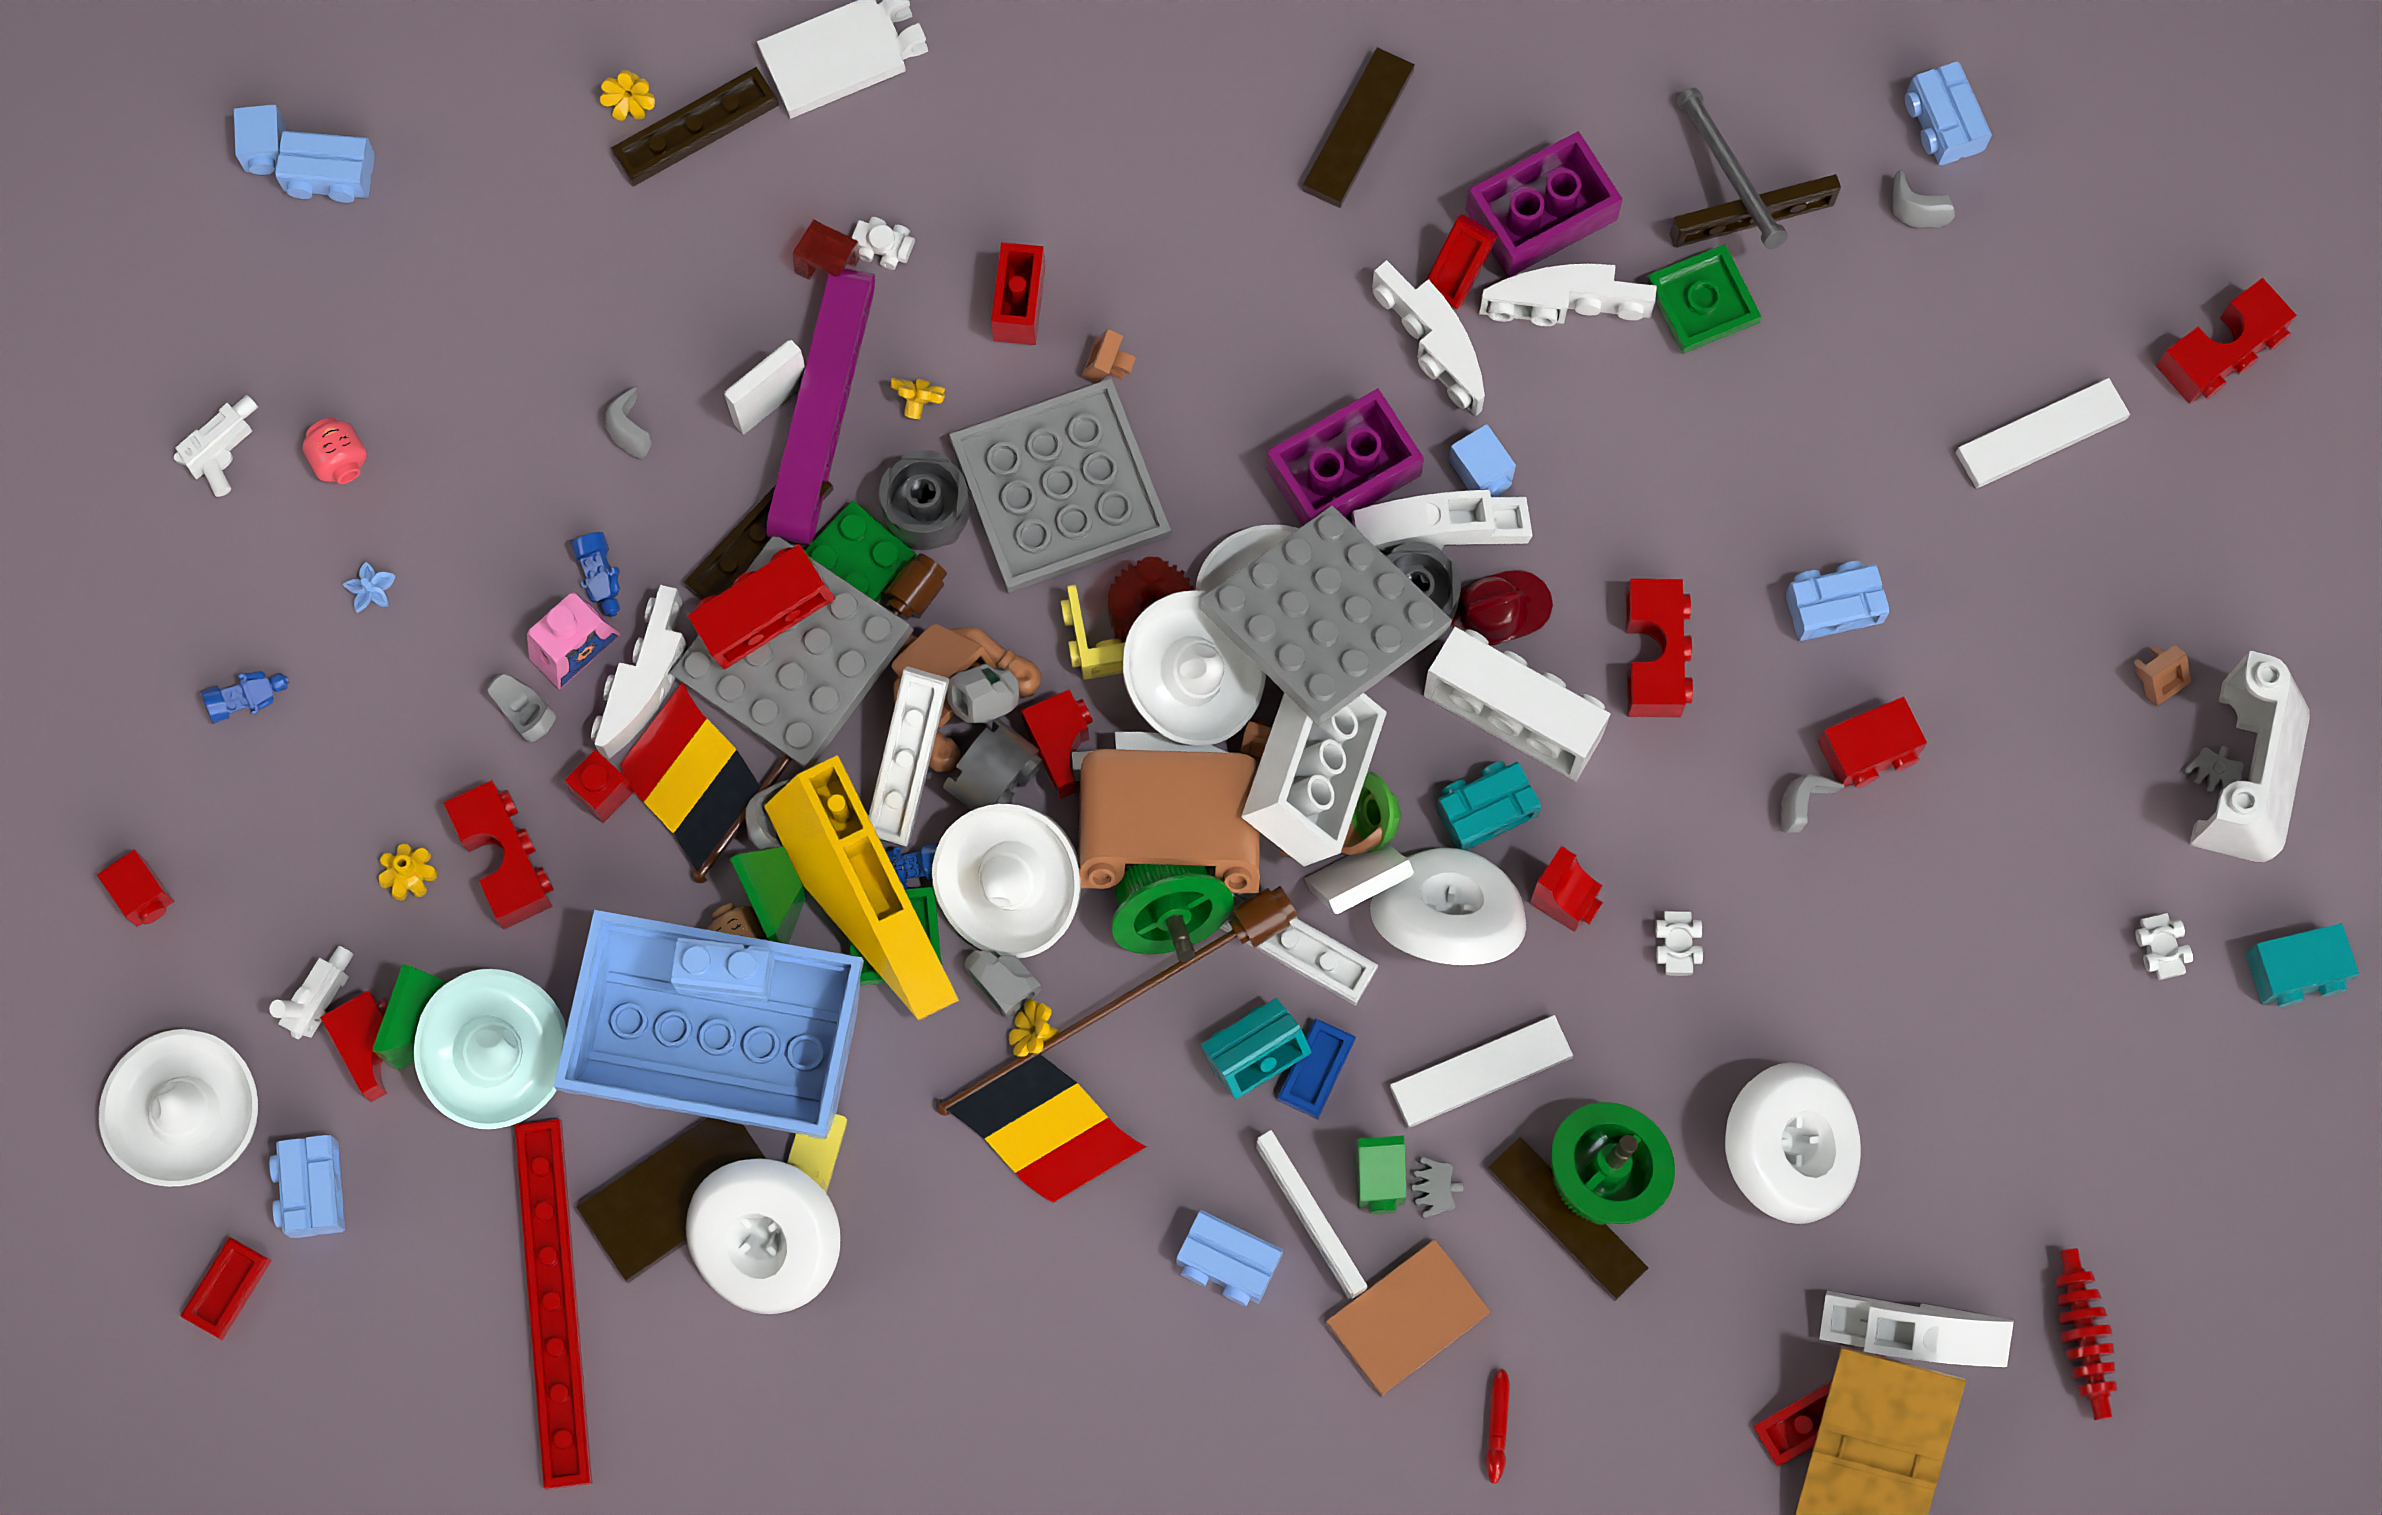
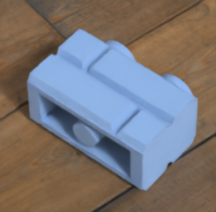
M1957 61L1941 66L1937 70L1932 69L1917 74L1912 78L1905 94V105L1912 118L1918 117L1923 128L1921 130L1922 145L1927 154L1934 153L1938 165L1951 163L1959 160L1961 157L1966 158L1981 153L1986 149L1992 134L1960 62L1958 63Z
M295 131L282 132L279 148L280 155H278L275 173L280 186L288 195L298 199H310L312 194H322L343 203L353 202L354 197L367 198L369 196L375 154L368 138Z
M1851 561L1838 566L1835 573L1821 575L1819 570H1811L1795 576V581L1790 583L1786 591V600L1799 642L1884 623L1889 614V605L1884 589H1882V581L1877 565L1863 566L1861 561Z
M678 938L671 983L677 993L768 1003L775 958L769 947L750 945L748 949H745L742 944Z
M331 1135L276 1142L277 1155L270 1156L271 1178L274 1183L279 1182L280 1200H274L273 1217L276 1227H282L283 1233L290 1238H302L345 1231L339 1142Z
M1200 1210L1177 1256L1176 1262L1177 1265L1183 1267L1181 1275L1188 1280L1202 1286H1206L1208 1280L1225 1288L1222 1293L1223 1296L1240 1305L1247 1306L1249 1300L1257 1304L1260 1303L1281 1260L1283 1249Z

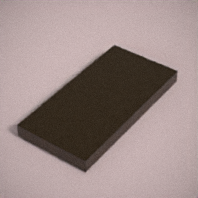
M708 1117L579 1204L577 1209L625 1281L629 1283L687 1243L686 1222L688 1209L695 1191L705 1178L727 1164L741 1160L766 1159V1157L744 1125Z

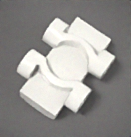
M871 217L869 223L861 220L858 221L850 245L858 248L856 253L858 259L864 262H871L874 254L882 256L880 261L882 267L895 270L898 261L907 263L915 243V238L910 237V230L902 225H894L892 230L886 226L884 220Z
M1665 911L1664 920H1656L1655 923L1656 938H1664L1663 946L1656 947V963L1665 964V975H1692L1693 964H1702L1703 961L1702 946H1692V938L1702 937V921L1692 920L1691 912Z
M2168 913L2140 920L2142 928L2137 929L2135 935L2140 947L2147 945V954L2143 956L2146 970L2148 972L2156 971L2158 980L2185 974L2184 964L2193 961V954L2189 945L2178 947L2176 938L2185 935L2182 921L2180 919L2170 921Z

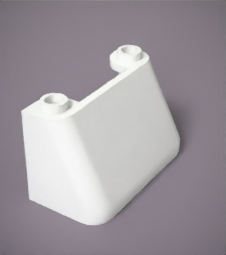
M2249 651L2222 682L2219 697L2220 703H2229L2235 709L2238 716L2236 728L2257 733L2248 781L2233 782L2221 792L2216 812L2209 820H2198L2194 824L2190 846L2254 862H2266L2272 860L2283 849L2286 842L2310 714L2309 708L2287 666L2276 657Z

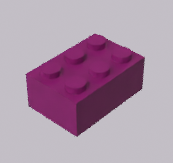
M1577 131L1469 188L1465 210L1472 220L1498 234L1491 251L1508 278L1617 221L1623 199L1580 132Z
M1379 388L1269 449L1267 451L1266 470L1302 526H1304L1331 506L1347 519L1353 511L1368 507L1417 479L1422 474L1424 457Z

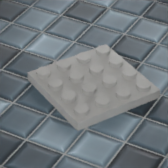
M1112 378L949 434L1008 593L1171 536V529Z
M1333 506L1326 509L1200 599V609L1318 726L1450 630L1452 622L1450 617Z
M772 537L746 572L757 571L768 564L775 553L784 548H793L794 546L780 537ZM812 558L811 560L836 598L835 600L726 670L711 656L698 635L670 672L681 683L683 682L694 692L805 769L813 767L914 631L907 622Z

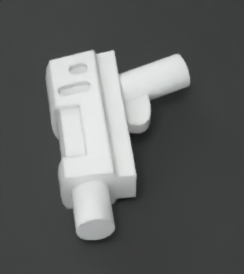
M247 394L232 407L226 403L218 410L219 413L199 431L196 429L175 447L178 452L174 455V460L179 464L186 465L196 480L205 474L216 497L224 496L231 491V487L222 471L233 460L230 450L252 432V429L244 419L254 412L258 406Z
M338 945L328 962L321 958L318 959L305 982L296 991L291 1001L274 1000L269 1008L271 1015L281 1018L278 1024L290 1030L292 1037L297 1040L302 1035L312 1038L322 1022L320 1017L327 1013L325 1010L340 986L343 987L349 978L343 971L354 955L352 952Z

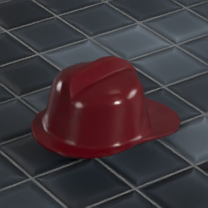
M1522 570L1505 571L1484 577L1461 588L1457 610L1451 624L1453 628L1457 627L1464 632L1466 629L1478 632L1488 640L1489 646L1521 638L1540 630L1549 620L1553 608L1551 592L1543 580L1533 573Z

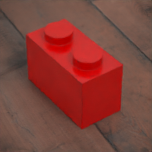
M1001 242L991 318L993 341L1036 345L1046 267L1044 246Z
M1903 696L1825 729L1818 740V744L1836 781L1841 782L1844 787L1853 783L1855 788H1860L1877 780L1880 777L1878 772L1892 766L1895 771H1901L1917 763L1920 760L1918 755L1926 746L1927 741Z

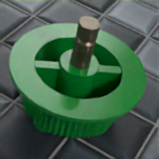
M1132 865V867L1125 868L1123 879L1115 888V896L1119 908L1113 916L1111 931L1115 941L1128 951L1139 954H1163L1176 951L1179 961H1189L1195 956L1193 945L1212 935L1229 918L1234 905L1233 895L1222 880L1210 876L1207 866Z
M1611 1102L1585 1105L1572 1112L1561 1123L1553 1138L1551 1145V1167L1554 1175L1553 1181L1557 1187L1556 1190L1559 1191L1558 1195L1562 1196L1561 1200L1565 1201V1204L1568 1205L1569 1209H1572V1212H1576L1577 1216L1581 1215V1218H1586L1587 1221L1591 1220L1592 1223L1594 1222L1599 1225L1639 1222L1660 1209L1671 1193L1675 1179V1162L1671 1147L1662 1131L1652 1120L1629 1106Z

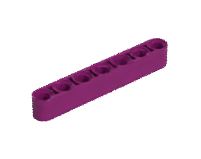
M832 266L829 271L768 514L767 537H780L786 541L811 545L813 542L824 500V495L819 498L822 481L827 482L829 479L875 289V274L835 266Z

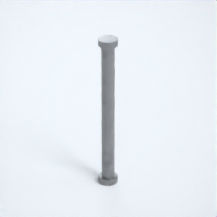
M1689 88L1683 91L1677 98L1678 106L1683 112H1688L1762 233V243L1767 249L1779 247L1788 237L1785 228L1780 224H1776L1702 104L1703 96L1699 89Z

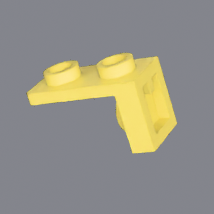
M1076 584L1067 586L1068 599L1061 601V608L1065 626H1074L1076 640L1068 642L1072 667L1081 666L1083 680L1123 673V650L1125 643H1122L1119 639H1110L1097 643L1096 648L1088 649Z
M835 1114L833 1124L826 1139L796 1133L787 1164L800 1169L810 1176L826 1194L847 1126L846 1117Z

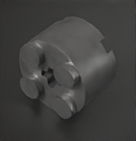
M929 450L909 452L902 456L901 460L891 468L889 467L881 479L879 496L885 523L889 531L905 545L915 549L930 550L951 545L957 541L967 524L970 505L965 478L949 458L941 453ZM923 497H931L927 503L922 504Z
M1423 542L1405 543L1391 550V553L1386 557L1453 620L1461 591V578L1454 562L1441 553L1439 548Z
M999 718L993 720V731L986 728L955 766L960 770L955 776L957 781L948 777L943 786L945 790L971 810L987 805L1012 804L1013 800L1011 799L1015 795L1011 792L1017 783L1026 787L1040 769L1039 764L1042 761L1038 757L1040 750Z

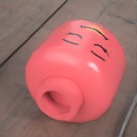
M326 418L309 427L305 434L306 438L302 445V451L317 478L325 482L337 481L338 484H346L356 479L361 473L360 468L366 461L367 451L352 425L342 420L337 421L335 418Z

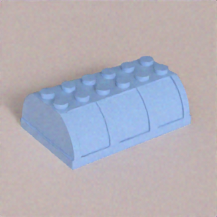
M594 910L554 1088L565 1093L582 1094L637 1104L648 1108L665 1109L726 1120L731 1123L759 1126L826 1139L833 1124L840 1099L857 1017L860 976L864 961L862 957ZM687 938L742 944L745 949H748L750 945L769 947L775 958L769 1002L677 993L671 983L677 939Z

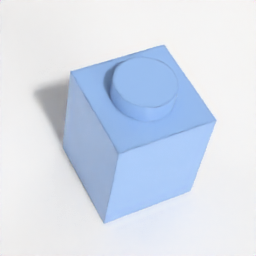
M277 105L234 108L235 153L245 173L251 172L257 175L273 173L276 170L278 155H280L279 148L282 132L286 131V123Z
M1487 424L1456 442L1450 448L1448 461L1468 490H1490V496L1497 497L1512 485L1511 481L1513 480L1516 464Z

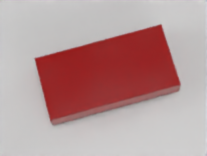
M1464 214L1459 215L1425 282L1429 279L1444 296L1449 305L1458 310L1467 298L1498 234Z
M229 1237L180 1317L216 1338L223 1340L265 1273L271 1260Z

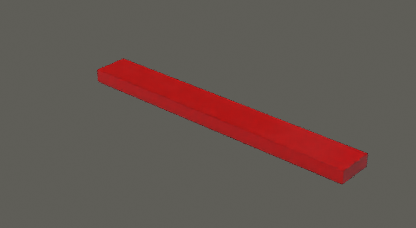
M555 1119L515 1124L543 1486L545 1490L591 1485L592 1472L562 1121Z

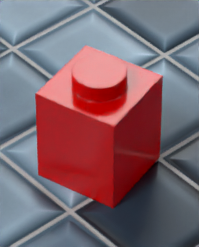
M596 749L564 780L571 794L602 823L634 793L628 779Z
M135 849L97 874L121 912L136 927L141 924L147 925L155 922L166 913V907L175 902L146 859Z

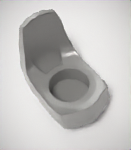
M1902 170L1896 172L1893 178V215L1900 222L1915 228H1940L1947 226L1955 218V209L1949 195L1924 196L1916 194L1909 187L1905 173Z
M634 386L607 407L605 428L618 447L623 448L632 457L642 460L648 454L652 442L647 431L641 429L626 417L637 401L638 388Z
M507 673L497 675L489 684L487 692L516 730L527 741L535 742L548 733L556 721V715L541 695Z
M1812 773L1802 774V776L1791 781L1781 802L1780 829L1787 833L1801 832L1808 823L1807 812L1810 793H1836L1843 789L1844 785L1841 782Z
M789 780L775 784L757 793L747 805L745 813L747 835L759 851L783 847L764 806L790 782Z

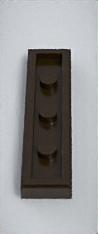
M1378 47L1376 48L1303 184L1304 192L1341 208L1414 72L1415 64Z
M755 67L611 147V150L634 187L779 106L778 99L758 68Z
M1837 174L1759 194L1773 219L1779 221L1834 206L1841 185ZM1740 199L1674 217L1669 235L1673 246L1678 248L1757 227Z
M822 481L819 498L824 495L825 500L834 490L833 485L829 481ZM775 486L684 581L685 587L701 601L709 596L719 595L732 587L734 581L748 570L771 539L767 537L766 529Z
M1521 1137L1487 1168V1171L1614 1301L1649 1269L1606 1224L1599 1225L1594 1222L1592 1223L1591 1220L1587 1221L1586 1218H1581V1215L1577 1216L1576 1212H1572V1209L1568 1208L1565 1201L1561 1200L1562 1196L1558 1195L1559 1191L1556 1190L1557 1187L1553 1181L1552 1168Z

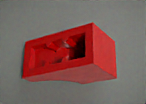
M1070 689L1021 711L1023 724L1033 745L1040 750L1038 755L1042 759L1044 768L1059 799L1076 792L1075 780L1071 772L1072 752H1076L1081 743L1089 740L1087 725L1093 723L1084 700L1075 701Z
M1561 846L1538 880L1530 904L1575 932L1582 921L1590 925L1604 902L1597 899L1603 885L1591 878L1582 869L1577 861L1576 854Z
M368 990L320 1018L361 1094L370 1102H373L387 1094L381 1077L382 1059L372 1049L389 1003L386 998L378 1001Z

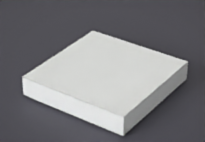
M792 340L785 342L725 391L724 395L733 423L743 435L800 390L805 364L801 350Z
M1385 843L1383 848L1372 853L1365 852L1361 855H1349L1304 879L1310 892L1334 914H1339L1413 876L1414 871L1405 856L1390 844Z

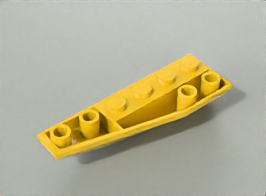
M836 755L797 774L764 807L802 885L918 1021L959 1001L839 756Z

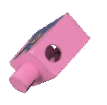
M572 592L528 631L529 659L560 690L621 634L590 602L576 592Z

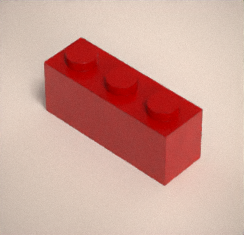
M797 544L793 548H784L775 553L770 562L757 571L742 574L734 581L733 586L723 593L703 599L696 606V610L687 616L711 656L726 670L836 598L809 555L800 544Z

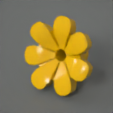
M622 70L617 79L606 78L601 85V89L604 92L600 96V102L606 107L615 106L612 116L617 120H625L628 112L635 119H643L646 116V109L651 110L655 105L654 95L648 93L649 83L628 70Z
M891 378V388L897 390L898 395L907 400L904 416L913 419L921 418L924 404L928 402L942 403L945 397V388L930 386L931 382L924 379H917L915 384H913L910 380Z
M409 844L399 845L397 855L395 856L391 853H384L381 856L380 865L387 870L379 875V885L384 889L393 885L392 897L399 901L406 899L408 890H411L415 897L423 896L427 892V887L423 881H435L437 878V870L430 865H426L431 859V853L423 847L418 848L413 853L412 847Z
M1028 999L1025 1002V1013L1020 1011L1016 1015L1014 1023L1019 1029H1013L1009 1033V1043L1015 1046L1013 1049L1015 1056L1025 1057L1028 1053H1040L1044 1042L1059 1033L1058 1029L1050 1027V1024L1047 1023L1052 1013L1051 1008L1044 1003L1039 1004L1033 999Z

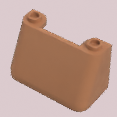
M1099 749L1088 753L1083 758L1081 764L1078 811V860L1081 888L1103 889L1117 885L1123 879L1125 864L1215 866V877L1222 880L1231 892L1258 893L1260 881V832L1241 817L1259 767L1257 761L1253 757L1241 753Z

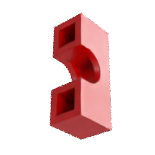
M2262 277L2233 299L2220 317L2230 329L2233 335V342H2215L2198 326L2168 348L2156 367L2189 404L2201 395L2209 399L2226 385L2227 382L2224 378L2234 370L2238 375L2248 370L2259 359L2256 354L2267 346L2272 351L2282 344L2291 335L2288 327L2297 315Z
M1630 578L1626 589V634H1645L1652 637L1659 644L1662 655L1651 662L1631 663L1627 674L1628 717L1680 718L1686 704L1692 703L1693 679L1692 677H1685V662H1690L1692 658L1691 635H1684V620H1690L1691 596L1690 594H1683V579Z
M493 780L443 802L458 837L468 852L485 845H497L504 849V860L500 868L493 874L478 880L496 920L503 929H507L553 907L547 894L554 891V888L544 867L535 869L529 855L535 853L536 849L526 828L518 831L512 816L519 812L508 789L500 792Z

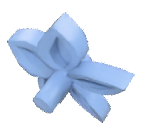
M365 562L359 571L361 580L352 579L342 584L350 593L357 594L354 607L355 611L359 613L368 606L371 600L380 607H389L388 597L384 590L392 585L395 575L388 572L376 573Z

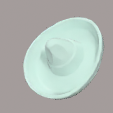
M480 969L462 974L442 986L429 1000L422 1012L414 1042V1063L418 1079L430 1101L450 1119L478 1129H497L511 1126L538 1112L557 1091L554 1088V1083L566 1035V1024L552 998L541 987L521 975L499 969Z

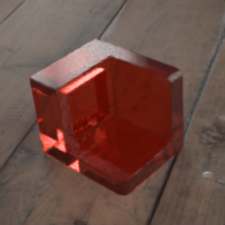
M814 219L793 251L795 273L809 280L816 269L822 270L834 277H839L847 264L855 267L860 260L859 243L857 240Z

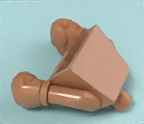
M938 624L931 625L918 638L913 634L909 636L897 652L898 657L892 662L891 666L898 676L893 684L895 704L903 670L907 666L949 679L959 672H964L984 664L996 670H1009L1019 681V698L1021 699L1033 696L1041 685V671L1035 663L1016 655L1010 649L1006 651L979 628H952L949 630ZM947 692L938 725L939 729L955 715L948 703ZM937 729L929 767L935 772H951L957 768L955 766L962 758L961 750L951 738H945Z

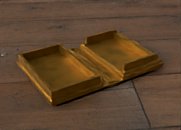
M1841 1346L1821 1417L1820 1428L1794 1515H1928L1966 1379Z

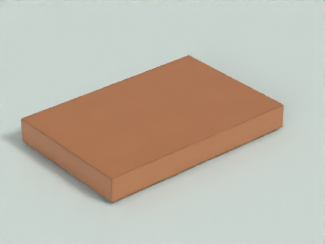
M1434 1239L1329 1318L1326 1324L1382 1397L1489 1316L1491 1311L1436 1239Z

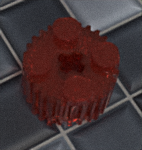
M1147 556L1142 561L1138 560L1136 566L1130 563L1127 571L1122 569L1120 571L1121 577L1115 576V584H1111L1108 593V614L1110 626L1114 628L1115 639L1119 638L1122 643L1126 642L1133 623L1144 611V606L1153 604L1174 593L1194 591V587L1190 586L1189 577L1185 578V572L1183 570L1178 572L1177 565L1174 564L1170 567L1169 561L1164 562L1160 557Z

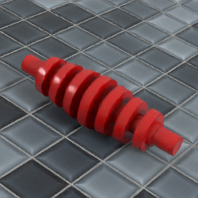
M2078 1248L2062 1250L2060 1255L2064 1271L2062 1276L2056 1277V1287H2067L2068 1293L2057 1296L2058 1306H2071L2072 1311L2059 1314V1325L2075 1324V1329L2060 1333L2061 1342H2078L2079 1348L2067 1350L2065 1354L2068 1361L2082 1360L2083 1366L2073 1368L2071 1372L2074 1379L2086 1378L2087 1385L2079 1386L2077 1390L2080 1397H2087V1400H2090L2094 1421L2110 1419L2113 1417L2109 1397H2111L2110 1393L2117 1391L2116 1381L2105 1382L2104 1375L2115 1373V1362L2101 1363L2100 1357L2114 1354L2113 1343L2098 1344L2097 1339L2113 1335L2111 1325L2094 1326L2093 1321L2108 1316L2105 1307L2090 1308V1302L2102 1299L2099 1289H2086V1284L2096 1281L2093 1272L2085 1271V1268H2082Z

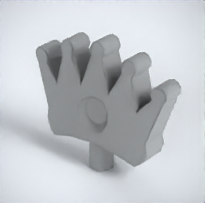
M2222 746L2219 755L2205 747L2198 753L2197 758L2191 765L2184 770V775L2188 776L2193 770L2197 769L2196 780L2193 784L2199 786L2202 780L2207 777L2205 793L2211 794L2219 782L2221 790L2219 795H2221V792L2229 784L2242 781L2244 767L2241 761L2227 759L2230 751L2228 747Z
M1422 1157L1420 1160L1421 1164L1428 1165L1431 1169L1424 1171L1416 1170L1414 1175L1416 1178H1422L1428 1182L1419 1185L1414 1184L1412 1185L1413 1192L1428 1194L1421 1199L1417 1198L1415 1200L1417 1206L1426 1205L1432 1207L1428 1212L1424 1211L1422 1214L1423 1218L1427 1219L1444 1211L1454 1210L1456 1206L1452 1192H1463L1464 1187L1463 1182L1451 1183L1454 1172L1452 1164H1443Z

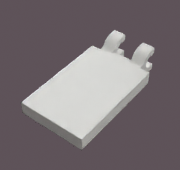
M857 0L757 41L759 50L790 119L906 71L904 59L928 52V47L925 43L926 37L919 23L906 28L899 36L893 25L894 22H900L913 17L909 8V0H883L879 4L875 0Z

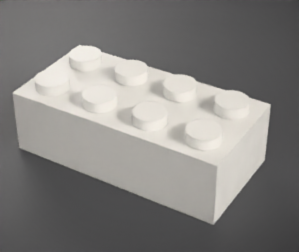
M1454 627L1428 670L1423 696L1576 782L1602 739L1611 713L1604 710V704L1590 695L1582 694L1580 697L1565 688L1566 684L1553 674L1544 672L1541 675L1528 668L1527 662L1513 652L1504 651V653H1501L1489 646L1488 640L1478 632L1466 629L1464 632Z
M1284 692L1241 817L1304 867L1340 854L1387 712L1363 693L1318 726Z

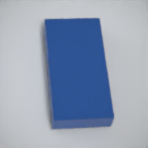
M1315 1018L1306 1036L1311 1054L1293 1064L1277 1101L1318 1120L1356 1040V1036Z

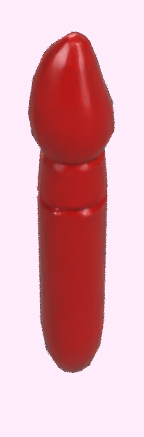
M1499 1369L1496 1372L1491 1388L1488 1430L1489 1451L1486 1454L1485 1463L1488 1477L1493 1484L1499 1481L1506 1465L1504 1450L1506 1445L1505 1437L1507 1436L1510 1381L1504 1369Z

